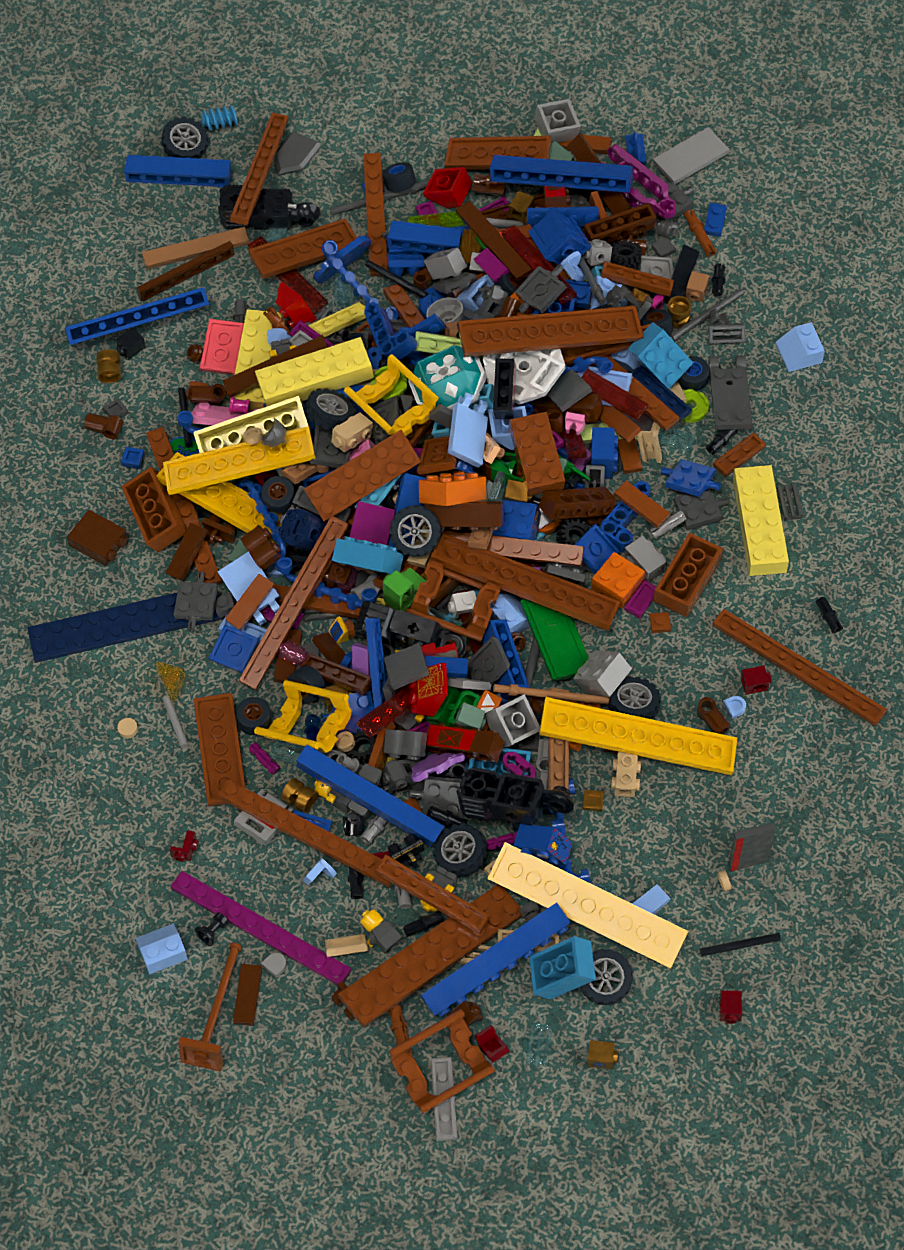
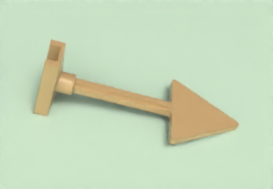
M677 380L670 387V390L685 403L687 402L686 397ZM653 422L651 431H641L637 435L643 462H647V459H656L657 463L662 461L658 439L660 426Z

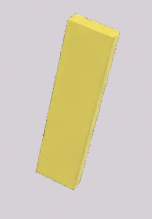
M358 302L308 326L326 337L365 319L364 309L366 306Z

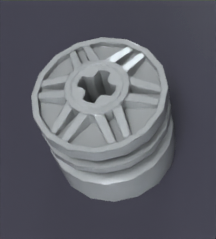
M452 297L437 300L430 305L426 314L428 318L435 313L444 323L468 320L463 315L465 311L462 302ZM445 328L436 334L445 336Z

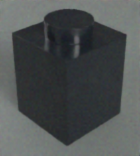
M133 327L116 339L117 352L129 360L146 348L144 338Z

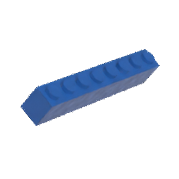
M494 155L490 164V181L630 192L633 182V166Z
M202 287L71 325L64 329L69 345H73L209 305L205 289Z
M556 902L420 995L421 999L433 1017L437 1014L439 1017L450 1011L448 1007L454 1002L456 1005H459L467 999L465 995L470 991L475 994L484 988L482 983L488 979L492 982L500 977L501 974L499 972L506 967L507 970H510L516 966L518 958L523 956L526 959L532 955L534 947L540 945L542 948L552 941L550 936L555 933L558 936L568 930L566 925L571 922Z

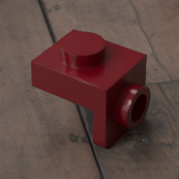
M187 830L182 848L170 847L171 857L176 861H191L193 851H197L199 840L196 838L194 831Z
M492 1025L475 1035L479 1049L492 1063L510 1052L508 1046L497 1036Z

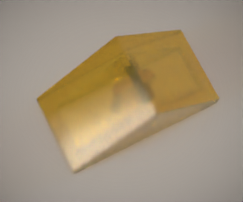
M156 662L157 673L172 702H175L186 679L185 670L162 662Z

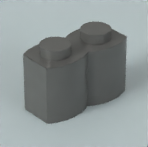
M385 729L383 753H389L391 758H401V755H407V759L419 760V756H425L427 733Z

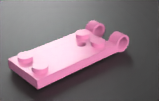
M199 403L192 411L193 423L215 425L244 415V413L239 412L229 413V407L212 406L209 403ZM259 408L249 410V413L259 410Z

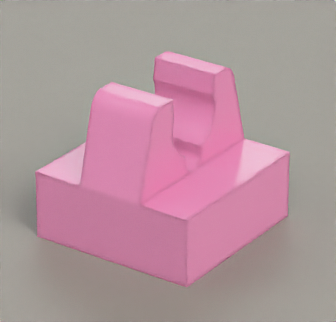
M567 412L565 416L566 433L569 434L570 429L576 430V435H580L585 428V415Z

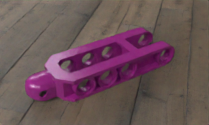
M614 144L607 149L609 158L616 165L633 166V179L661 200L657 203L654 198H645L638 192V189L631 187L630 192H621L629 205L635 208L650 203L655 215L658 214L664 219L672 218L676 213V205L674 200L668 195L669 185L619 145Z

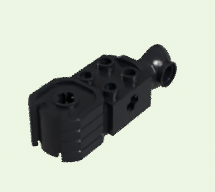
M226 185L219 190L220 205L218 206L220 224L226 229L254 227V230H289L295 222H298L300 226L310 227L321 214L320 208L315 204L307 202L294 204L292 199L293 193L290 189H262L248 225L230 222V218L243 185Z
M363 601L362 608L354 630H356L355 635L362 639H367L365 619L379 618L382 643L391 645L392 639L395 641V644L401 647L412 646L417 643L424 646L434 642L435 647L439 648L448 643H455L459 658L466 651L467 643L463 635L441 629L440 624L436 621L401 610L398 611L371 601Z
M476 767L464 771V777L460 782V790L456 791L459 807L463 815L480 820H489L494 817L495 819L532 826L541 817L543 809H550L553 812L564 814L570 813L574 809V802L570 796L571 792L566 787L555 786L553 790H545L541 779L505 772L502 775H498L495 771Z

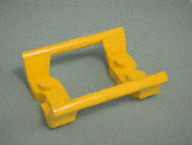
M393 354L388 357L387 370L376 377L374 385H365L357 392L349 386L344 389V392L389 435H393L399 430H402L405 436L413 432L412 426L414 424L422 425L430 419L429 412L436 407V402L439 399L430 388ZM401 372L422 391L423 404L412 407L398 417L394 425L390 426L368 404L378 401L394 388L398 378H400Z
M285 680L283 687L288 698L280 709L282 716L273 720L269 729L255 727L254 733L276 741L281 740L301 746L309 745L315 750L324 753L331 751L338 740L336 733L339 730H344L351 718L352 710L348 704V694ZM301 692L330 698L336 709L334 713L328 716L316 736L317 741L288 734L301 714L303 699Z

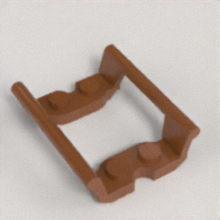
M429 559L423 574L426 582H420L409 613L436 621L444 629L481 642L493 611L489 605L496 603L501 586L488 581L483 583L444 568L443 564ZM443 575L480 589L472 609L474 618L466 628L429 615V602L436 597Z
M462 1009L389 1050V1058L398 1076H406L408 1081L405 1089L415 1106L422 1113L427 1112L495 1072L493 1066L485 1060L478 1045L472 1046L469 1043L471 1032L464 1021L465 1014ZM448 1026L450 1031L449 1038L460 1060L468 1064L473 1075L436 1096L428 1094L425 1077L416 1061L408 1057L406 1052L412 1046Z

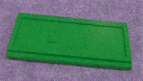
M521 599L520 603L552 681L573 678L577 674L578 669L588 660L587 652L573 618L530 600Z

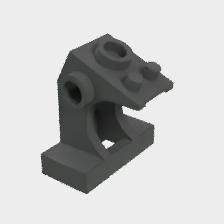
M485 285L484 288L478 289L482 292L481 297L483 298L479 309L473 312L466 308L463 314L471 320L494 318L500 314L508 293L503 291L502 287L498 285H492L491 287ZM494 302V303H495L494 308H493L492 312L490 313V312H488V310H489L491 304Z
M615 285L613 289L608 291L605 299L609 308L624 307L620 304V301L625 298L632 303L630 306H636L639 321L653 304V299L648 295L643 302L639 301L630 294V290L625 286L619 287Z
M419 756V760L407 759L406 757L404 760L397 761L394 759L387 762L380 783L384 786L383 790L391 794L396 788L402 789L408 783H412L415 790L422 791L425 779L414 782L411 778L412 767L422 761L421 756Z

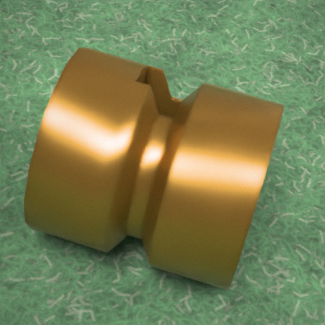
M675 296L668 302L667 311L672 316L674 329L681 328L690 320L691 303L684 296Z
M111 349L98 352L96 355L98 380L102 383H115L121 378L120 354Z
M295 777L286 784L281 794L283 801L290 805L295 804V808L303 813H307L318 798L316 790L309 786L305 787V784Z

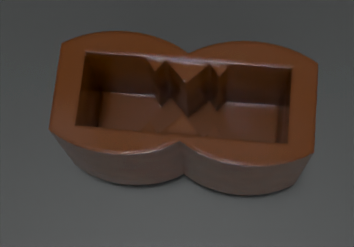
M258 525L240 539L257 566L264 571L282 558L279 553L281 549L275 541L272 543L270 539L272 535L266 527L263 529Z

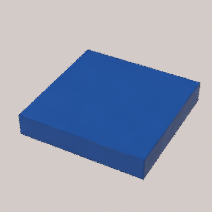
M596 524L592 525L574 544L584 546L583 562L594 574L598 572L613 552L617 554L620 552Z
M224 625L208 659L243 673L260 639Z

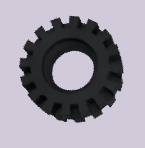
M623 240V242L617 241V244H612L610 263L632 269L640 266L642 257L640 245H637L636 242L632 243L631 240L629 242H626V240Z
M574 519L568 520L557 532L556 541H560V544L574 545L576 542L570 538L569 532H574L581 538L590 526L585 527L584 524L586 522L582 521L580 523V519L575 521Z
M363 728V732L360 729L356 730V734L352 732L356 743L352 750L346 752L348 757L356 758L363 765L369 762L377 737L375 732L373 733L370 729L367 731L366 728ZM370 743L368 750L362 753L357 752V748L361 744Z

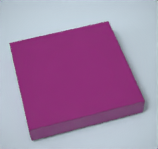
M358 501L350 537L375 544L387 545L390 523L393 520L395 510Z

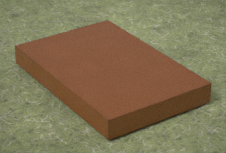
M450 435L424 441L420 456L421 462L417 467L418 475L455 469L457 457L448 454Z

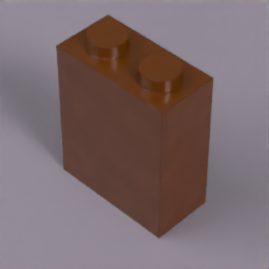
M89 509L67 536L70 547L104 566H107L109 562L116 558L118 550L123 548L128 540L126 529Z

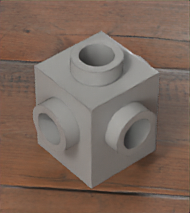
M594 239L589 242L592 247L583 254V258L590 266H600L604 264V261H611L612 247L606 241Z

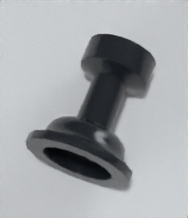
M220 912L213 916L214 922L209 927L197 926L195 928L197 937L208 946L214 944L213 933L219 927L224 929L229 924L227 918Z

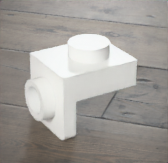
M468 591L452 594L448 602V610L452 613L454 619L458 618L459 614L468 613L473 609L476 601L475 592Z

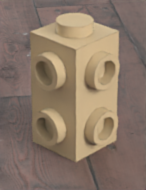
M359 412L355 416L348 418L347 421L334 427L331 442L345 453L371 437L373 422Z
M618 752L617 759H613V771H616V777H612L611 789H615V796L634 797L635 791H639L640 779H636V773H640L641 761H637L638 755Z

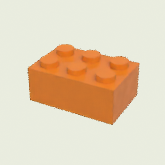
M453 471V475L451 473H440V477L428 475L426 479L419 480V503L450 506L486 499V477L478 476L476 472L464 474V471Z

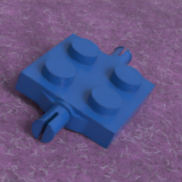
M681 459L676 468L662 467L661 474L669 476L666 481V488L698 497L708 488L718 491L721 489V483L712 481L716 475V468Z
M367 691L364 696L358 693L348 694V704L352 710L351 718L344 730H339L337 733L339 734L343 731L357 733V729L363 732V728H366L367 731L369 729L375 730V711L371 692ZM330 714L321 715V719L327 718Z

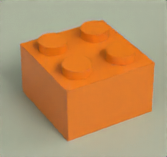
M613 552L592 578L591 589L621 601L619 607L623 609L645 579V571Z

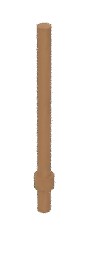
M494 684L493 692L508 693L509 696L525 694L527 696L607 705L609 703V697L518 687L517 684H509V686Z

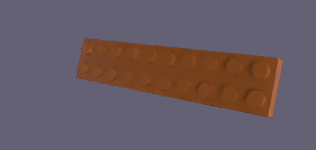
M636 306L464 320L457 323L464 357L635 342L644 338Z
M445 533L440 537L430 557V560L443 564V567L483 583L487 581L501 586V590L607 631L621 602L489 550L468 547V542Z
M497 884L470 903L490 915L489 920L479 934L449 917L338 994V998L364 1028L495 937L498 929L505 930L522 918L519 911L521 907L501 885Z

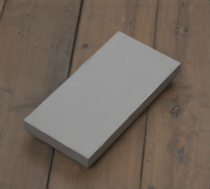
M707 127L655 157L653 163L670 182L677 184L728 154L729 148Z

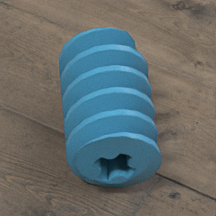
M232 105L229 106V110L223 106L222 112L218 107L215 109V113L212 109H209L208 114L205 110H202L201 123L205 129L208 127L212 131V127L215 126L219 130L220 124L225 129L226 123L232 128L233 122L238 126L236 112Z

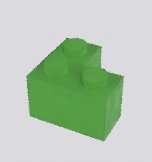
M408 568L401 573L395 570L383 580L384 602L395 610L405 611L412 605L420 582L424 583L426 580L412 568Z

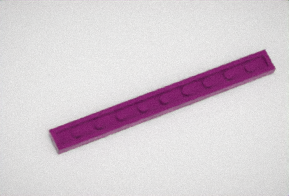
M184 871L180 872L170 886L173 891L211 913H222L230 924L336 985L341 981L345 982L352 971L347 965L333 957H327L326 953Z

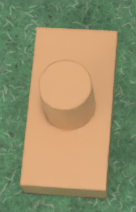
M486 433L483 459L492 464L495 457L498 459L503 457L505 450Z

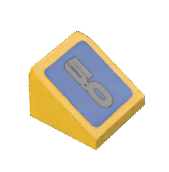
M339 616L329 628V633L337 644L349 640L348 629Z

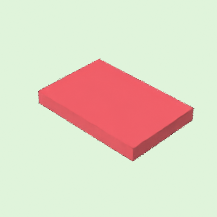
M209 319L200 371L235 375L244 323Z

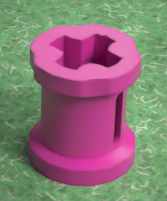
M231 397L229 413H249L250 399L239 400Z

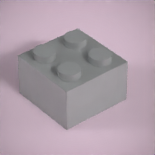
M570 99L537 105L534 119L541 136H551V144L553 141L559 143L573 140L579 134L581 126Z
M595 650L589 655L585 664L578 669L573 679L585 694L610 697L632 668L619 652Z
M525 694L486 712L484 715L490 730L498 732L499 736L505 741L503 748L540 731L538 721Z

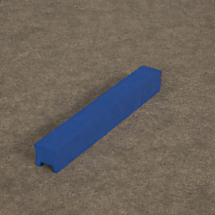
M309 745L305 746L296 760V767L365 807L409 835L411 833L414 834L418 840L422 839L430 847L444 828L440 823Z

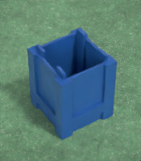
M551 207L546 212L545 217L528 231L545 260L553 261L559 265L570 254L579 251L582 256L592 247L576 221L559 213L554 207Z

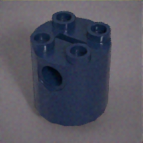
M290 509L286 512V516L282 521L279 536L291 546L307 552L312 551L329 520L323 521L321 516L304 509Z

